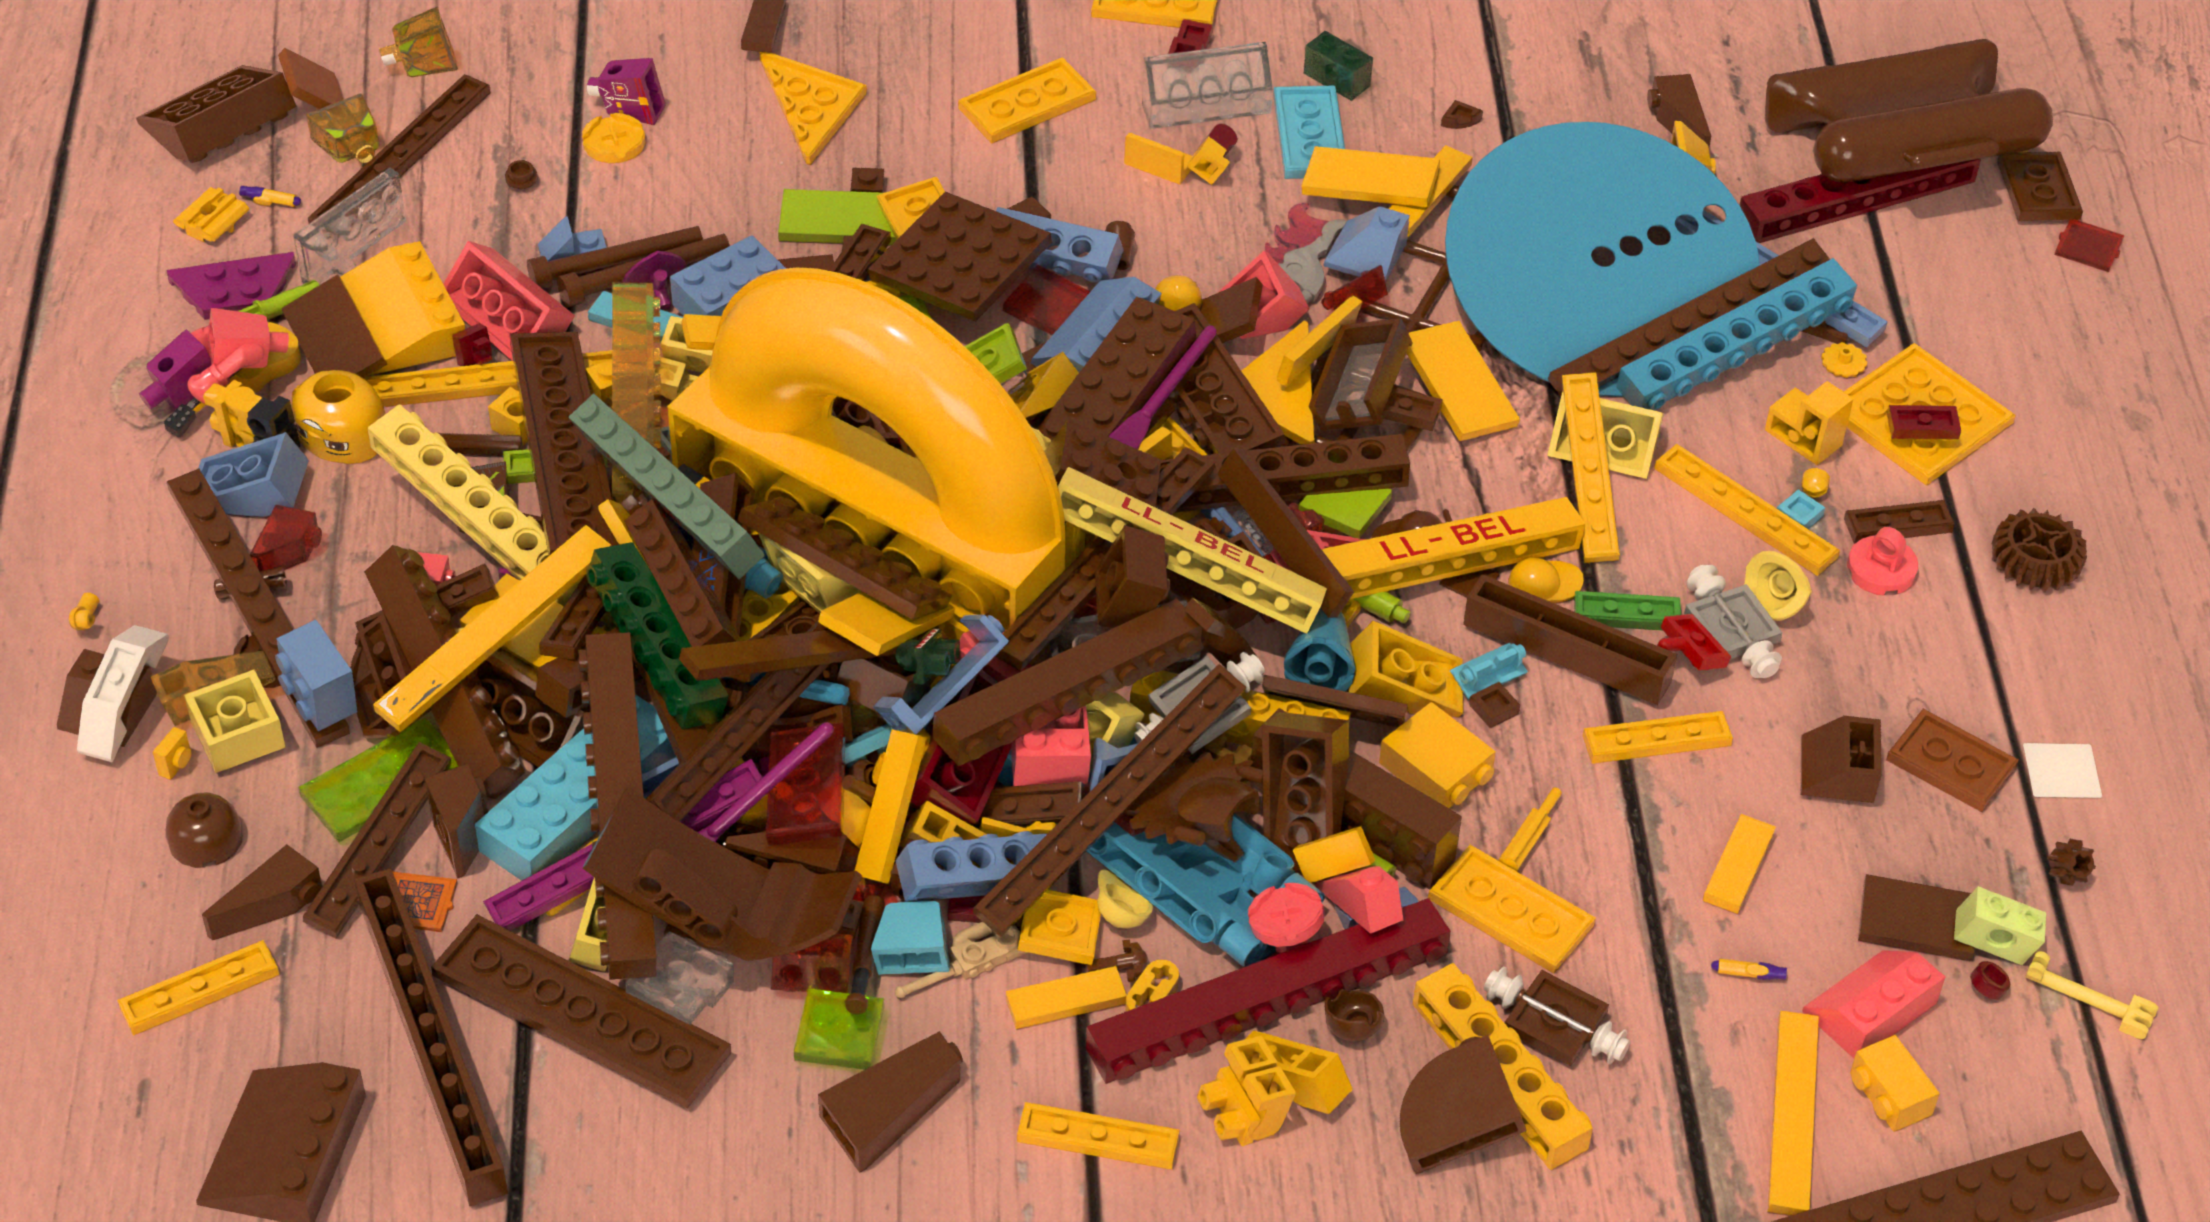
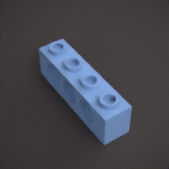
M997 207L996 211L1051 233L1052 243L1029 268L1038 269L1042 267L1051 269L1063 276L1077 275L1093 283L1113 279L1124 251L1119 234ZM1052 246H1058L1054 250H1048ZM1082 253H1089L1084 257H1078Z
M1023 831L1009 837L987 834L978 839L963 840L962 837H951L943 842L928 843L924 839L912 841L906 845L895 860L905 902L987 895L1047 834L1032 835L1030 831ZM1006 858L1012 860L1015 865L1009 863ZM971 860L976 862L980 868L973 865ZM935 863L942 865L946 871L938 868Z

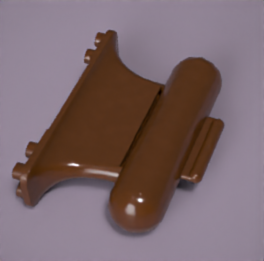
M1976 39L1909 53L1774 74L1767 81L1765 123L1770 130L1776 133L1825 125L1816 136L1813 154L1815 163L1823 176L1834 182L1848 183L2033 149L2041 145L2050 134L2053 126V113L2045 96L2033 89L2016 88L1990 93L1996 82L1998 48L1989 39Z

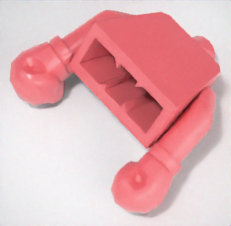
M211 308L209 325L191 332V334L206 348L212 365L202 371L201 374L192 375L187 383L188 389L198 401L205 404L203 395L214 383L226 387L225 385L230 382L229 378L239 369L266 367L269 352L287 353L288 333L269 332L267 317L264 315Z

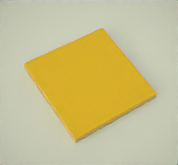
M1915 343L1844 391L1854 398L1847 428L1926 486L2012 425L2016 417L2010 410ZM1889 405L1956 406L1961 426L1959 439H1892L1887 418Z

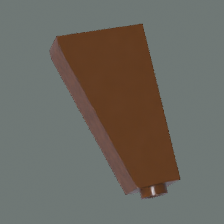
M939 1031L818 1094L819 1117L859 1173L872 1165L960 1082V1064L963 1062L961 1052L955 1043H948Z

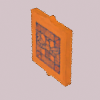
M393 872L414 929L442 932L448 911L453 909L452 898L457 886V879Z

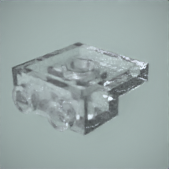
M669 931L656 946V977L630 978L625 985L626 993L691 1025L706 1006L713 1008L734 983V964L725 956L717 953L714 954L698 946L691 939L682 938Z

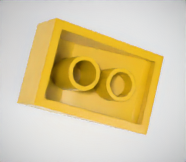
M1372 621L1350 643L1355 662V675L1349 687V692L1407 704L1409 714L1418 713L1430 702L1434 703L1451 717H1460L1463 714V691L1450 672L1451 669L1463 664L1462 658L1376 621Z

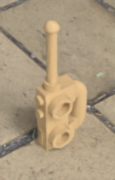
M980 922L958 932L953 938V947H950V958L953 962L949 963V972H934L902 987L899 985L895 989V995L898 998H905V995L951 975L954 977L962 975L964 980L975 978L982 972H989L996 966L1028 953L1017 950L1020 931L1014 924L1000 938L984 922ZM990 934L993 935L992 937L985 939L981 942H975L976 940L981 939Z

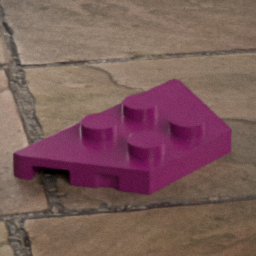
M294 252L170 269L167 270L169 283L172 286L176 285L182 291L183 298L189 304L196 307V311L204 320L210 319L211 308L239 311L252 306L255 300L262 301L276 296L283 290L287 282L286 274L290 268L296 266Z

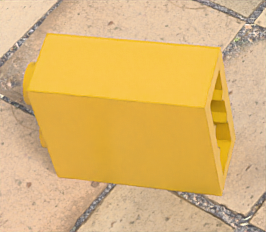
M1430 702L1382 740L1379 763L1403 782L1450 808L1454 804L1460 805L1467 798L1470 791L1478 785H1485L1492 778L1495 771L1493 766L1496 751L1434 703Z

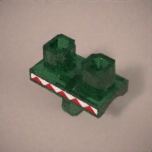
M931 629L920 641L909 639L900 644L896 650V660L903 669L911 672L917 671L913 677L914 684H925L932 675L946 676L949 673L950 664H957L960 661V641L956 639H942V629Z

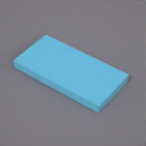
M1335 86L1274 87L1273 99L1284 178L1303 179L1315 146L1345 149Z

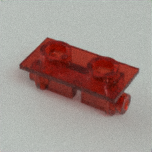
M1378 265L1370 271L1365 270L1361 273V276L1340 288L1326 292L1324 298L1321 299L1322 306L1326 310L1331 309L1335 311L1349 297L1355 296L1363 301L1360 310L1388 295L1382 265Z

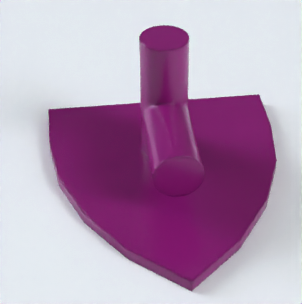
M656 251L643 258L625 274L622 289L627 290L652 284L659 309H668L672 305L666 288V282L670 280L671 275L687 268L686 262L676 254Z

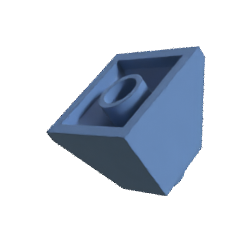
M1379 206L1348 220L1327 255L1324 267L1385 284L1407 244L1410 215Z

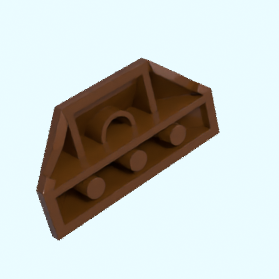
M382 613L356 634L355 645H357L350 667L353 674L356 697V714L363 735L368 739L396 737L431 711L428 708L401 732L375 712L373 704L412 672L385 614Z

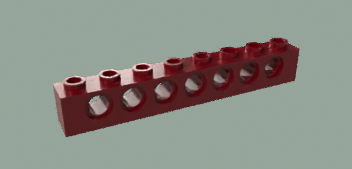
M1981 159L1848 183L1834 182L1820 174L1741 196L1739 205L1749 222L1755 241L1762 243L1974 183Z

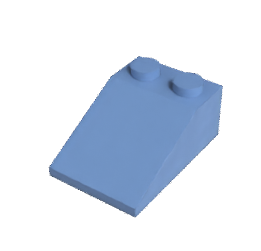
M285 432L203 458L198 469L200 468L226 514L266 517L279 512H287L294 507L309 460Z

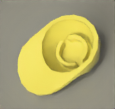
M1105 869L1099 872L1098 884L1100 892L1097 903L1104 919L1117 928L1131 929L1142 925L1152 913V903L1113 872Z

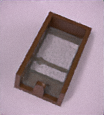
M1401 318L1341 325L1308 406L1321 431L1382 424L1384 419L1382 413L1408 347L1413 344Z

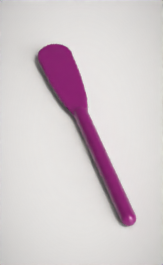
M1209 325L1204 328L1143 408L1128 417L1109 435L1110 438L1133 448H1139L1148 431L1152 417L1216 336L1217 331L1214 326Z
M828 722L821 724L710 826L698 833L716 842L725 831L833 734V725Z

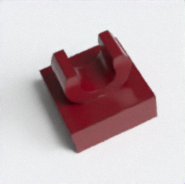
M478 323L452 335L457 365H482L493 360L488 329L483 324Z

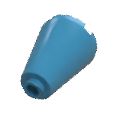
M1320 607L1308 633L1300 631L1286 653L1284 659L1286 679L1346 691L1350 687L1355 675V662L1346 620L1342 612L1337 618H1328Z

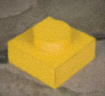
M173 727L154 749L153 756L159 776L171 780L180 769L188 764L192 753L186 731Z

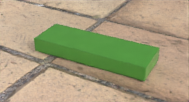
M1575 591L1574 612L1613 628L1663 631L1660 627L1665 616L1681 615L1680 597Z

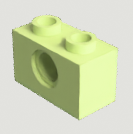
M1978 886L1956 910L1954 940L2023 965L2045 943L2046 912Z

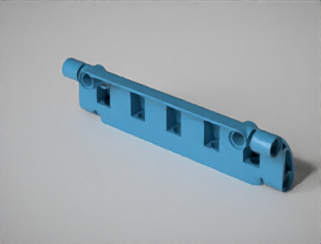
M1133 737L1129 745L1137 744L1135 737ZM1011 750L997 778L1006 787L1014 786ZM1089 778L1088 786H1085V796L1090 792ZM1235 813L1232 821L1233 839L1244 852V855L1236 863L1214 853L1204 844L1199 847L1179 840L1169 844L1167 843L1166 833L1147 839L1145 837L1146 827L1132 829L1129 821L1134 816H1125L1124 814L1087 850L1090 855L1196 940L1202 943L1212 941L1214 944L1219 945V948L1243 967L1265 960L1276 952L1275 946L1264 944L1257 939L1250 928L1248 908L1254 900L1248 894L1250 889L1259 895L1265 889L1275 886L1276 890L1285 888L1284 883H1298L1307 885L1317 891L1322 903L1325 898L1322 891L1300 874L1295 873L1293 870L1294 862L1288 854Z

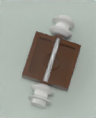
M1502 967L1499 972L1493 970L1484 985V990L1488 992L1487 1000L1492 1001L1495 997L1502 999V1009H1507L1517 1004L1506 1019L1505 1024L1508 1028H1513L1522 1041L1569 1066H1572L1587 1042H1591L1592 1056L1595 1057L1600 1052L1607 1054V1064L1609 1065L1615 1059L1621 1061L1624 1058L1631 1042L1626 1039L1627 1030L1624 1029L1617 1034L1612 1031V1022L1608 1021L1600 1025L1608 1013L1609 1004L1544 970L1540 971L1527 991L1523 989L1522 975L1519 974L1514 979L1507 977V967Z

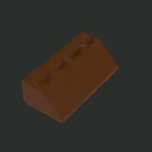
M501 647L477 667V676L483 688L490 694L492 698L491 704L497 716L504 722L505 732L511 744L517 749L521 757L537 767L544 764L583 729V712H590L589 706L579 709L577 713L567 718L559 714L535 696L538 670Z

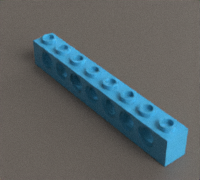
M1832 258L1622 367L1616 388L1630 405L1654 411L1658 410L1668 400L1676 396L1681 397L1688 394L1693 387L1704 381L1706 383L1711 382L1723 371L1731 367L1733 369L1740 367L1748 358L1756 354H1765L1773 345L1783 340L1789 341L1793 339L1800 331L1809 326L1816 327L1820 325L1831 314L1845 312L1853 304V298L1858 285L1839 263Z

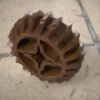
M2035 508L2028 514L2020 509L2016 515L2009 514L2005 521H2001L2000 525H1998L1991 543L1992 560L1996 561V570L2004 571L2005 579H2016L2017 586L2023 583L2029 585L2030 591L2034 587H2040L2044 593L2049 587L2058 591L2063 585L2070 586L2071 582L2081 574L2087 559V540L2082 538V530L2074 529L2073 521L2064 522L2061 514L2055 517L2049 515L2048 509L2044 513H2038Z

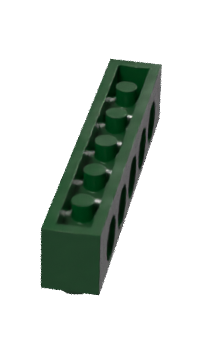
M630 542L594 549L590 565L587 567L588 582L591 586L595 587L600 595L605 610L611 613L618 625L619 632H630L631 648L634 651L635 658L638 663L643 665L650 677L653 688L658 690L662 696L669 714L674 716L682 730L721 721L729 695L718 678L697 681L679 660L681 649L692 646L651 570L634 543Z

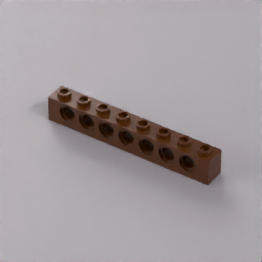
M1403 434L1245 451L1283 501L1302 499L1307 495L1409 486L1410 460ZM1230 453L1203 455L1215 462L1213 473L1174 513L1241 505L1217 474ZM1173 459L1161 460L1160 473Z

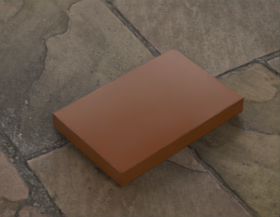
M1924 708L1890 749L1886 758L1888 762L1980 812L1985 810L2016 769L2019 759Z

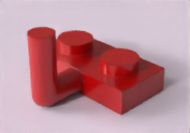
M1693 614L1664 617L1660 628L1669 638L1660 639L1657 646L1671 652L1682 651L1691 664L1699 671L1727 668L1731 655Z

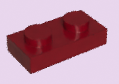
M1889 405L1887 418L1892 439H1959L1961 426L1956 406Z

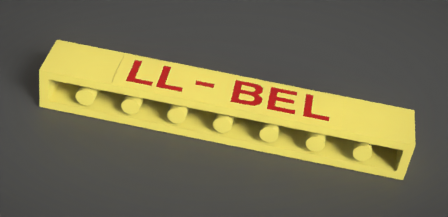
M1070 467L1067 468L1058 485L1065 521L1112 543L1124 525L1162 535L1165 541V552L1169 555L1167 569L1301 632L1308 633L1322 605L1327 590L1326 587Z

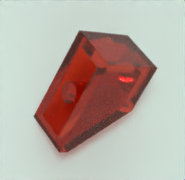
M275 505L250 552V556L258 570L264 571L281 566L286 570L306 562L313 549L318 548L322 538V530L318 527L316 513Z

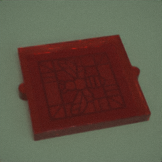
M2072 219L2069 220L2065 231L2060 232V242L2054 255L2109 272L2114 259L2119 258V248L2124 235Z

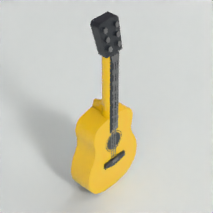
M268 322L269 332L288 333L287 353L269 352L266 367L241 368L229 378L230 382L225 386L227 387L233 380L241 382L244 387H249L256 393L269 381L292 372L301 361L297 337L287 328ZM195 397L186 405L181 404L164 421L165 430L177 437H182L195 420L196 413L204 408L206 404L201 403Z

